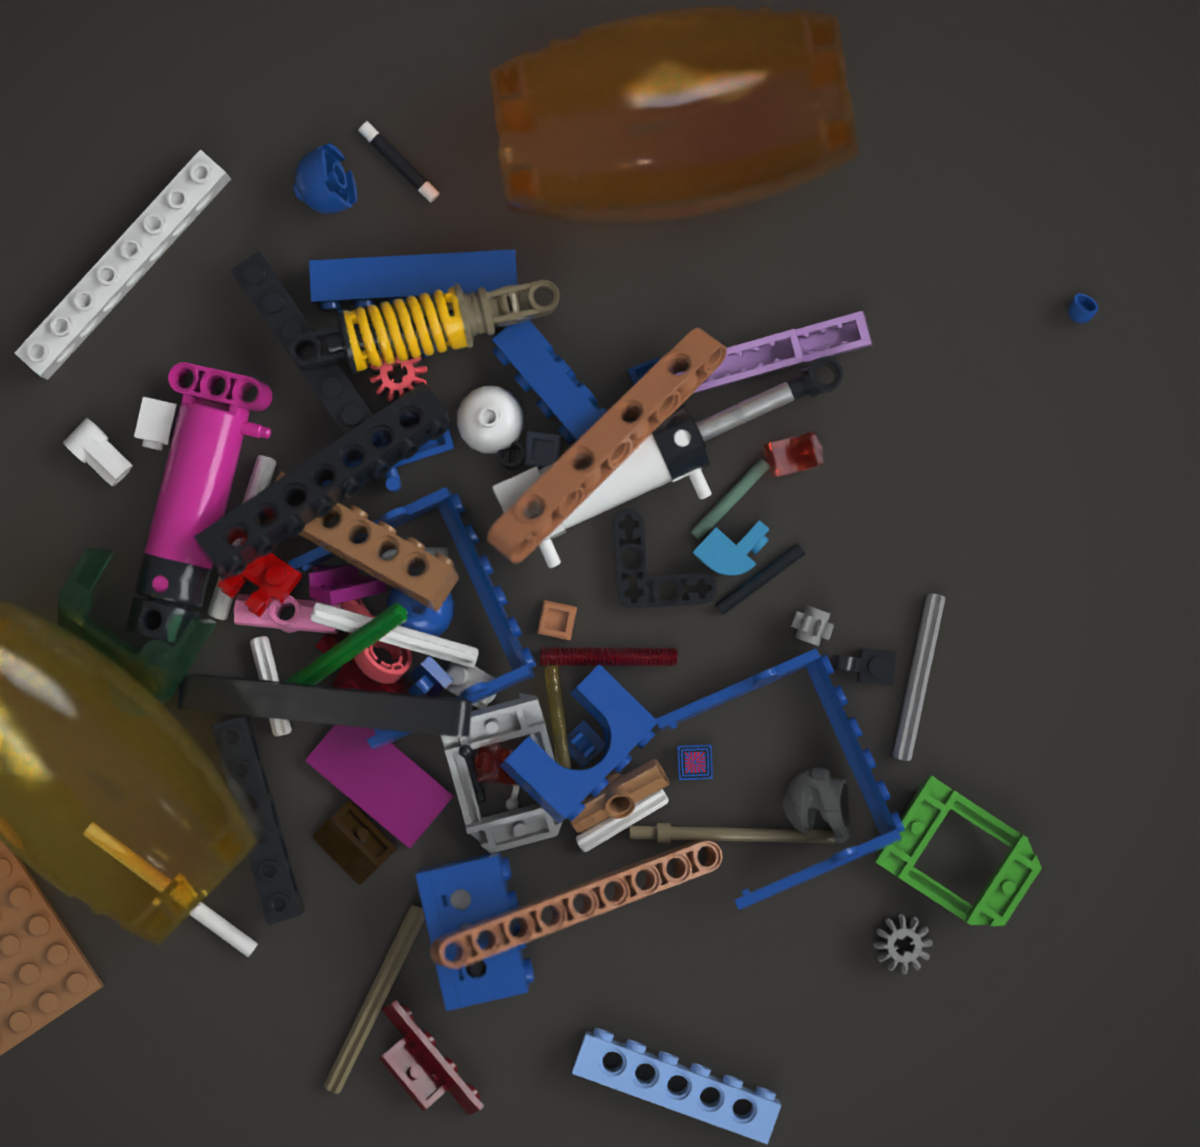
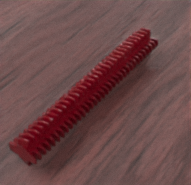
M541 647L540 666H543V663L545 666L547 664L549 666L552 664L556 666V663L557 666H560V664L568 666L569 663L570 666H573V663L574 666H577V664L579 666L582 664L586 666V663L587 666H590V663L592 666L594 664L598 666L599 663L601 666H603V663L604 666H607V664L615 666L616 663L617 666H620V663L622 666L624 664L628 666L629 663L630 666H633V663L634 666H637V663L639 666L641 664L645 666L646 663L647 666H650V663L652 666L654 664L658 666L659 663L660 666H663V663L664 666H667V663L669 666L671 664L675 666L677 663L678 666V651L676 648H664V651L663 648H660V650L659 648H651V650L650 648H647V650L646 648H634V651L633 648H630V650L629 648H621V650L617 648V651L616 648H613V650L611 648H604V651L603 648H600L599 651L598 647L596 649L592 647L591 650L588 647L587 651L585 647H583V650L581 647L579 649L575 647L574 651L573 647H570L569 651L568 647H566V650L564 647L561 650L560 647L557 650L555 647H553V650L551 647L549 649L545 647L544 650Z

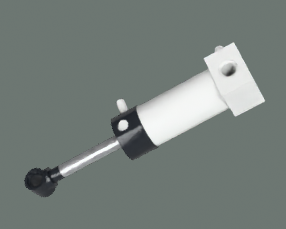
M831 357L818 358L811 365L800 369L799 376L698 422H695L693 417L690 418L684 404H682L572 514L538 545L548 567L553 568L561 563L551 539L566 533L565 529L672 481L673 483L689 476L699 499L702 500L711 496V490L701 471L703 468L710 466L704 441L809 394L813 398L820 394L832 392L842 381V366ZM824 366L832 370L834 378L830 384H821L816 379L815 373L819 367ZM554 463L539 470L536 466L492 486L504 514ZM583 466L579 470H584L589 466Z

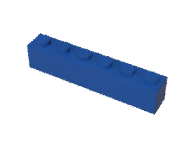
M515 250L309 260L311 302L314 306L320 305L321 311L340 310V304H354L355 309L359 307L367 309L374 302L387 301L392 306L395 299H402L405 303L407 297L415 296L418 300L419 295L422 293H428L432 300L435 290H442L443 294H445L450 287H453V284H459L464 294L476 292L479 287H484L487 292H491L498 288L518 285Z

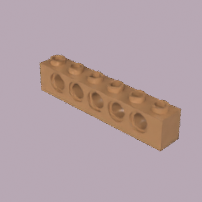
M281 472L276 481L286 475V473ZM297 499L293 501L290 506H298L302 504L304 500ZM337 503L330 513L324 517L315 518L305 525L304 529L299 533L300 536L435 612H438L459 579L453 567L454 562L440 553H436L435 556L424 551L425 546L412 537H407L406 540L395 535L397 531L383 521L375 524L367 519L368 515L363 510L354 505L347 508ZM340 518L336 526L326 528V524L330 519ZM368 534L367 539L363 543L354 544V540L358 535ZM391 549L397 550L393 558L389 560L382 559L386 551ZM416 566H426L422 574L411 576V571Z

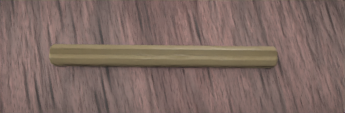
M412 904L326 1078L324 1088L332 1093L339 1094L425 920L424 910L420 905Z

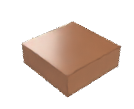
M544 600L537 633L571 640L577 607Z

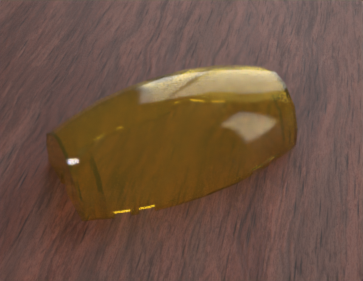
M0 598V840L41 877L70 898L73 895L91 906L89 910L100 916L103 913L121 923L119 927L161 945L202 900L253 849L258 840L238 801L214 764L188 731L147 689L119 665L82 639L47 619Z

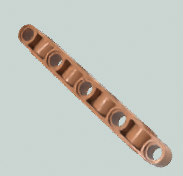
M695 328L690 331L495 522L488 532L487 541L513 563H518L525 559L722 364L727 354V348L701 328ZM637 418V420L633 422H627L630 419ZM583 466H589L584 470H579ZM541 513L536 518H530L534 514Z

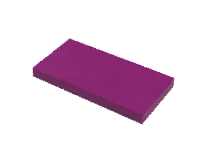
M334 725L305 761L410 849L454 795L393 743L377 750L371 749L367 739L376 735L374 728Z

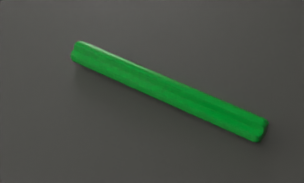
M400 603L393 604L285 682L318 684L407 620L406 615L408 614L406 608H403Z

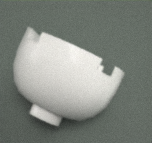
M482 386L472 390L461 401L457 411V427L461 438L472 449L484 454H497L498 450L508 449L512 442L519 440L524 429V412L519 400L510 391L499 386Z

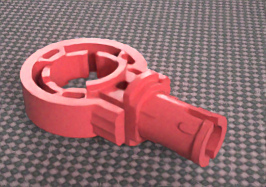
M361 598L340 603L342 609L372 618L376 617L371 615ZM377 641L354 657L359 668L368 677L377 682L388 684L398 681L408 671L412 664V652L405 648ZM372 648H384L390 652L392 659L396 661L392 664H387L383 661L378 664L376 662L378 657L374 654Z

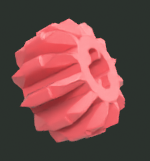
M396 354V361L393 364H387L384 357V363L380 367H374L371 363V369L380 372V374L371 376L369 378L370 382L375 384L383 382L375 390L376 394L380 396L389 389L387 401L392 403L395 400L396 393H399L400 398L406 394L405 392L412 390L415 384L419 385L422 382L427 384L426 380L417 377V375L427 373V367H414L421 361L422 357L416 359L412 357L402 362ZM401 366L403 371L406 369L408 371V375L402 376L403 382L397 383L394 378L390 380V375L395 373V367Z

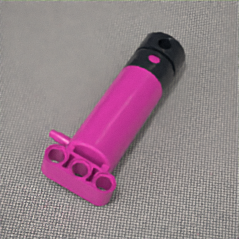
M181 362L174 365L168 375L171 388L183 394L135 588L137 594L148 598L133 597L125 631L167 642L193 646L201 613L189 610L188 607L198 609L203 607L212 571L211 564L200 551L194 536L225 516L244 435L265 439L271 436L270 428L248 422L250 411L261 412L270 406L272 391L267 384L249 376ZM192 372L194 380L189 387L185 388V376ZM224 379L226 383L225 389L220 395H217L215 387L220 380ZM256 386L258 390L257 397L249 403L247 393L252 387Z

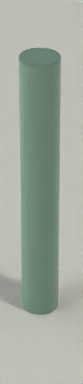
M760 458L696 524L690 533L700 541L763 476L770 466Z

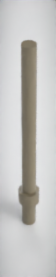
M657 823V826H629V839L656 840L657 843H671V840L835 843L834 830L809 829L808 834L805 835L797 829L680 827L671 826V823Z

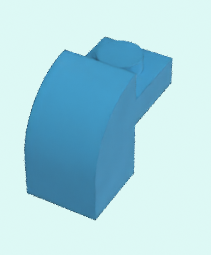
M759 520L740 542L735 545L715 527L692 554L707 568L717 574L724 576L740 575L756 565L747 554L751 550L756 555L769 541L765 534L770 529Z

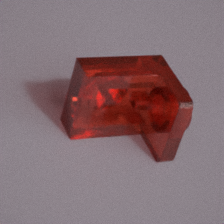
M815 432L764 445L772 478L823 465L822 446Z
M500 744L480 747L475 758L477 782L511 787L518 786L500 767L514 750L503 749Z

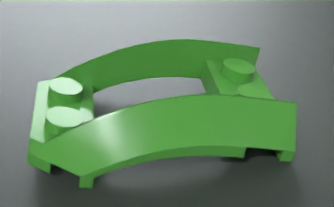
M929 775L917 786L919 788L918 792L900 818L905 828V831L899 833L902 841L878 850L874 862L971 926H1005L1042 869L1028 841L1029 838L932 775ZM950 809L1010 847L973 905L913 867Z

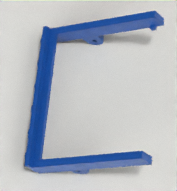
M444 487L404 507L391 510L372 522L378 524L379 521H383L395 528L435 508H439L513 670L487 683L480 682L461 691V695L455 697L456 699L471 700L473 705L519 682L535 677L532 668L537 666L530 649L528 647L523 649L519 642L518 636L522 635L520 626L514 616L508 618L503 607L508 604L507 598L501 586L494 587L489 575L494 573L493 567L487 555L480 556L475 544L480 542V539L472 523L466 525L461 515L466 509L459 494L455 493L452 495L451 491ZM368 534L358 535L354 540V544L363 543L367 539ZM317 547L288 561V563L297 571L305 572L336 555L322 547ZM375 729L376 735L368 738L367 741L371 749L377 750L413 732Z
M817 648L656 718L661 731L667 728L672 730L683 721L806 668L881 836L866 843L845 849L827 860L750 893L748 888L743 890V896L734 900L739 911L884 847L902 841L899 833L905 831L897 811L890 814L885 801L891 799L883 779L876 782L871 769L877 766L869 748L862 750L857 737L862 736V732L855 717L853 716L848 719L843 709V706L847 705L848 701L841 685L834 687L829 675L834 673L829 658L827 654L820 656Z

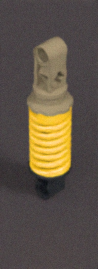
M548 280L506 286L491 292H487L484 287H479L476 292H470L469 294H464L459 284H453V287H450L445 294H443L442 290H435L432 300L428 293H422L419 295L418 300L415 296L407 297L405 303L402 299H395L392 306L387 301L382 302L379 309L374 304L369 305L366 312L362 307L353 311H343L341 309L338 310V326L295 336L290 343L289 352L293 362L302 369H311L346 361L352 375L358 374V371L366 370L369 363H372L374 367H380L383 364V357L389 365L395 363L396 354L400 361H407L409 351L413 358H420L422 355L421 347L426 355H433L435 352L434 344L440 353L447 351V345L451 346L454 350L465 347L469 349L473 348V339L477 334L487 333V335L495 334V327L510 326L529 319L552 314L558 305L559 290L554 283ZM546 290L552 295L553 302L548 306H540L534 301V294L537 291ZM507 299L510 301L512 312L509 310ZM303 343H310L316 348L314 356L308 360L300 359L296 355L297 348Z

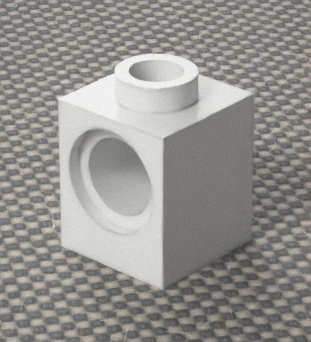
M143 397L134 437L143 440L142 446L162 451L163 445L170 446L180 406L170 402Z

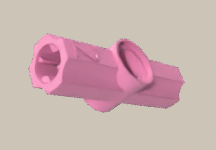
M238 594L235 600L234 623L236 625L276 628L287 633L309 631L337 634L339 630L311 621L312 609L318 601L301 600L288 596L283 604L273 599L264 614L259 618L245 606V602L250 595ZM339 603V604H335V605H331V606H334V607L341 608V604H340V603ZM295 608V614L291 619L280 620V615L284 609Z

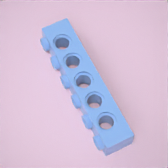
M595 1028L593 1032L585 1031L572 1067V1074L768 1144L781 1108V1102L775 1098V1092L757 1086L755 1091L743 1087L744 1081L726 1074L723 1079L710 1075L711 1069L697 1063H692L691 1067L678 1063L679 1058L667 1052L660 1051L658 1055L645 1051L647 1046L627 1039L626 1044L613 1040V1033L600 1028ZM608 1052H617L623 1059L622 1063L616 1068H609L603 1063L604 1055ZM647 1063L653 1066L655 1073L650 1079L642 1080L636 1076L635 1070L640 1064ZM675 1075L683 1076L687 1080L686 1087L679 1092L672 1091L667 1085L671 1077ZM707 1087L716 1088L720 1093L719 1098L713 1103H705L700 1098L703 1089ZM739 1099H747L752 1103L751 1110L745 1115H739L733 1111V1105Z

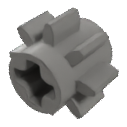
M806 605L804 613L796 611L791 627L797 629L795 638L817 646L820 645L822 638L829 640L834 628V624L828 622L830 613Z

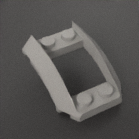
M519 693V699L471 711L470 736L468 737L441 735L467 834L475 837L480 842V845L491 854L558 836L562 822L558 824L538 803L482 818L475 787L465 758L459 754V748L466 744L471 746L473 750L530 734V737L555 761L537 696Z

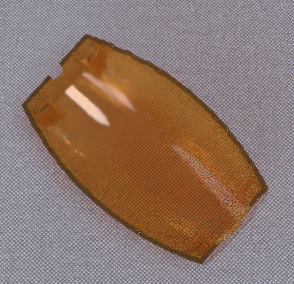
M708 6L659 11L581 30V35L561 41V38L550 41V46L532 54L526 51L510 61L489 70L495 121L501 142L499 153L504 192L509 211L552 219L598 223L649 222L687 218L736 208L778 195L817 179L859 157V144L850 91H847L846 65L838 17L834 15L793 9V13L772 11V7L759 6V10H738L737 6Z

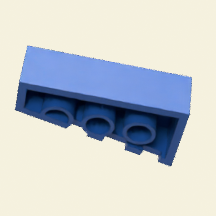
M530 320L507 326L492 339L496 346L492 350L493 354L504 367L508 363L513 366L518 372L514 379L526 393L530 389L533 390L540 399L535 404L548 419L554 416L562 426L557 430L569 445L577 442L607 412L604 407L602 409L599 407L591 391L585 384L575 378L576 375L559 355L555 354L553 347Z

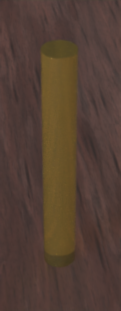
M548 666L544 669L556 763L568 769L571 768L559 671L558 666Z

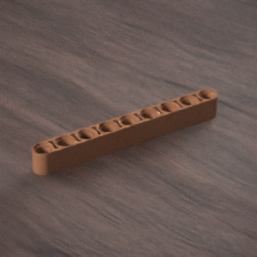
M712 841L686 843L442 935L432 943L431 957L439 966L448 968L463 967L712 872L722 862V851ZM700 848L705 849L707 853V859L703 865L697 859ZM671 859L674 860L677 868L672 877L668 875L666 870L667 863ZM639 871H642L646 877L645 885L641 889L635 882ZM609 882L615 888V894L611 900L606 899L604 895V888ZM580 894L584 905L581 911L577 913L573 908L572 902L574 897ZM548 906L552 910V919L545 925L541 920V911L544 907ZM517 918L521 924V929L518 935L513 937L509 932V923L512 919ZM485 930L489 936V942L485 948L481 949L477 945L476 938L480 931ZM452 942L456 946L457 953L453 960L448 961L444 956V948L448 943Z

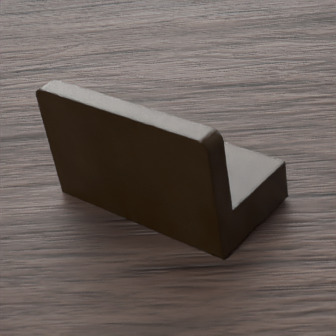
M350 800L313 835V839L359 885L397 849Z

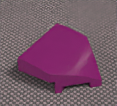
M350 563L336 567L331 565H315L313 567L314 572L308 574L310 598L327 605H335L386 592L384 582L372 576H359L358 568Z

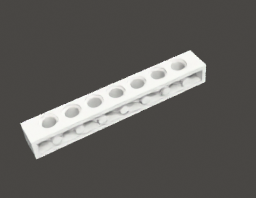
M200 149L18 348L15 354L40 377L48 380L231 180L228 174Z

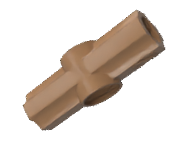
M652 759L625 775L619 773L607 775L605 779L609 782L608 785L596 797L590 793L582 801L586 807L571 824L577 833H582L609 817L615 819L628 817L634 811L635 803L670 785L668 777L658 760Z

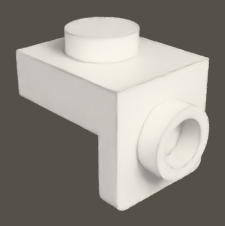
M451 662L446 673L453 681L445 689L459 696L461 691L480 682L487 683L496 678L476 666L470 668ZM496 694L473 705L480 709L485 708L495 698Z

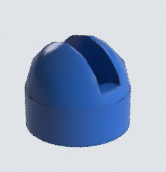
M1076 294L1068 307L1069 318L1078 324L1087 323L1097 313L1099 309L1098 304L1086 294Z

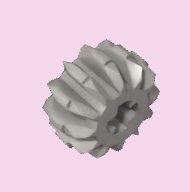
M899 914L897 926H895L890 918L885 919L886 925L890 928L888 932L877 928L876 933L883 937L884 941L873 942V947L875 949H885L879 953L877 959L883 962L890 958L887 964L888 970L893 971L900 962L901 973L907 974L909 962H911L916 970L921 968L920 963L916 960L918 956L929 960L930 955L923 951L922 947L932 946L933 941L931 939H920L929 932V929L926 926H922L916 930L919 919L912 917L906 926L905 916ZM905 936H909L910 938L907 941L911 944L910 948H902L900 952H897L896 950L899 949L895 944L897 938L903 940Z

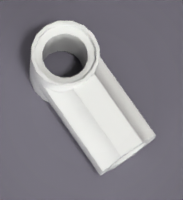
M86 417L63 441V444L82 462H87L107 483L114 487L130 472L134 465L108 441V436Z

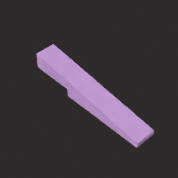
M855 312L810 326L791 329L728 347L722 364L694 393L813 362L821 357H831L872 346L864 312Z

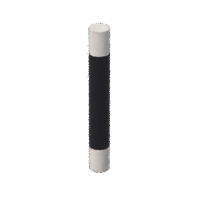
M368 121L359 128L358 131L430 203L439 196L440 193Z

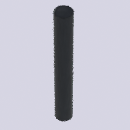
M797 543L716 603V607L722 615H725L803 557L805 552Z

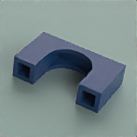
M600 664L570 693L595 718L603 731L605 747L598 764L586 770L564 768L556 763L528 736L500 765L558 824L566 818L572 822L586 807L582 801L590 793L596 797L608 785L609 782L605 777L613 769L619 773L632 760L628 753L636 745L642 749L655 736L651 729L658 721Z

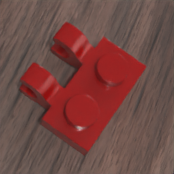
M246 538L243 539L240 545L246 541ZM270 553L264 557H258L249 563L246 569L239 575L230 576L224 581L221 579L217 586L222 589L221 592L231 599L238 594L247 580L259 589L248 597L245 606L248 607L250 612L260 618L273 599L283 604L303 576L299 571Z

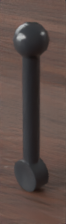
M464 744L459 748V754L465 758L476 790L478 803L486 802L485 790L481 786L471 758L472 748Z

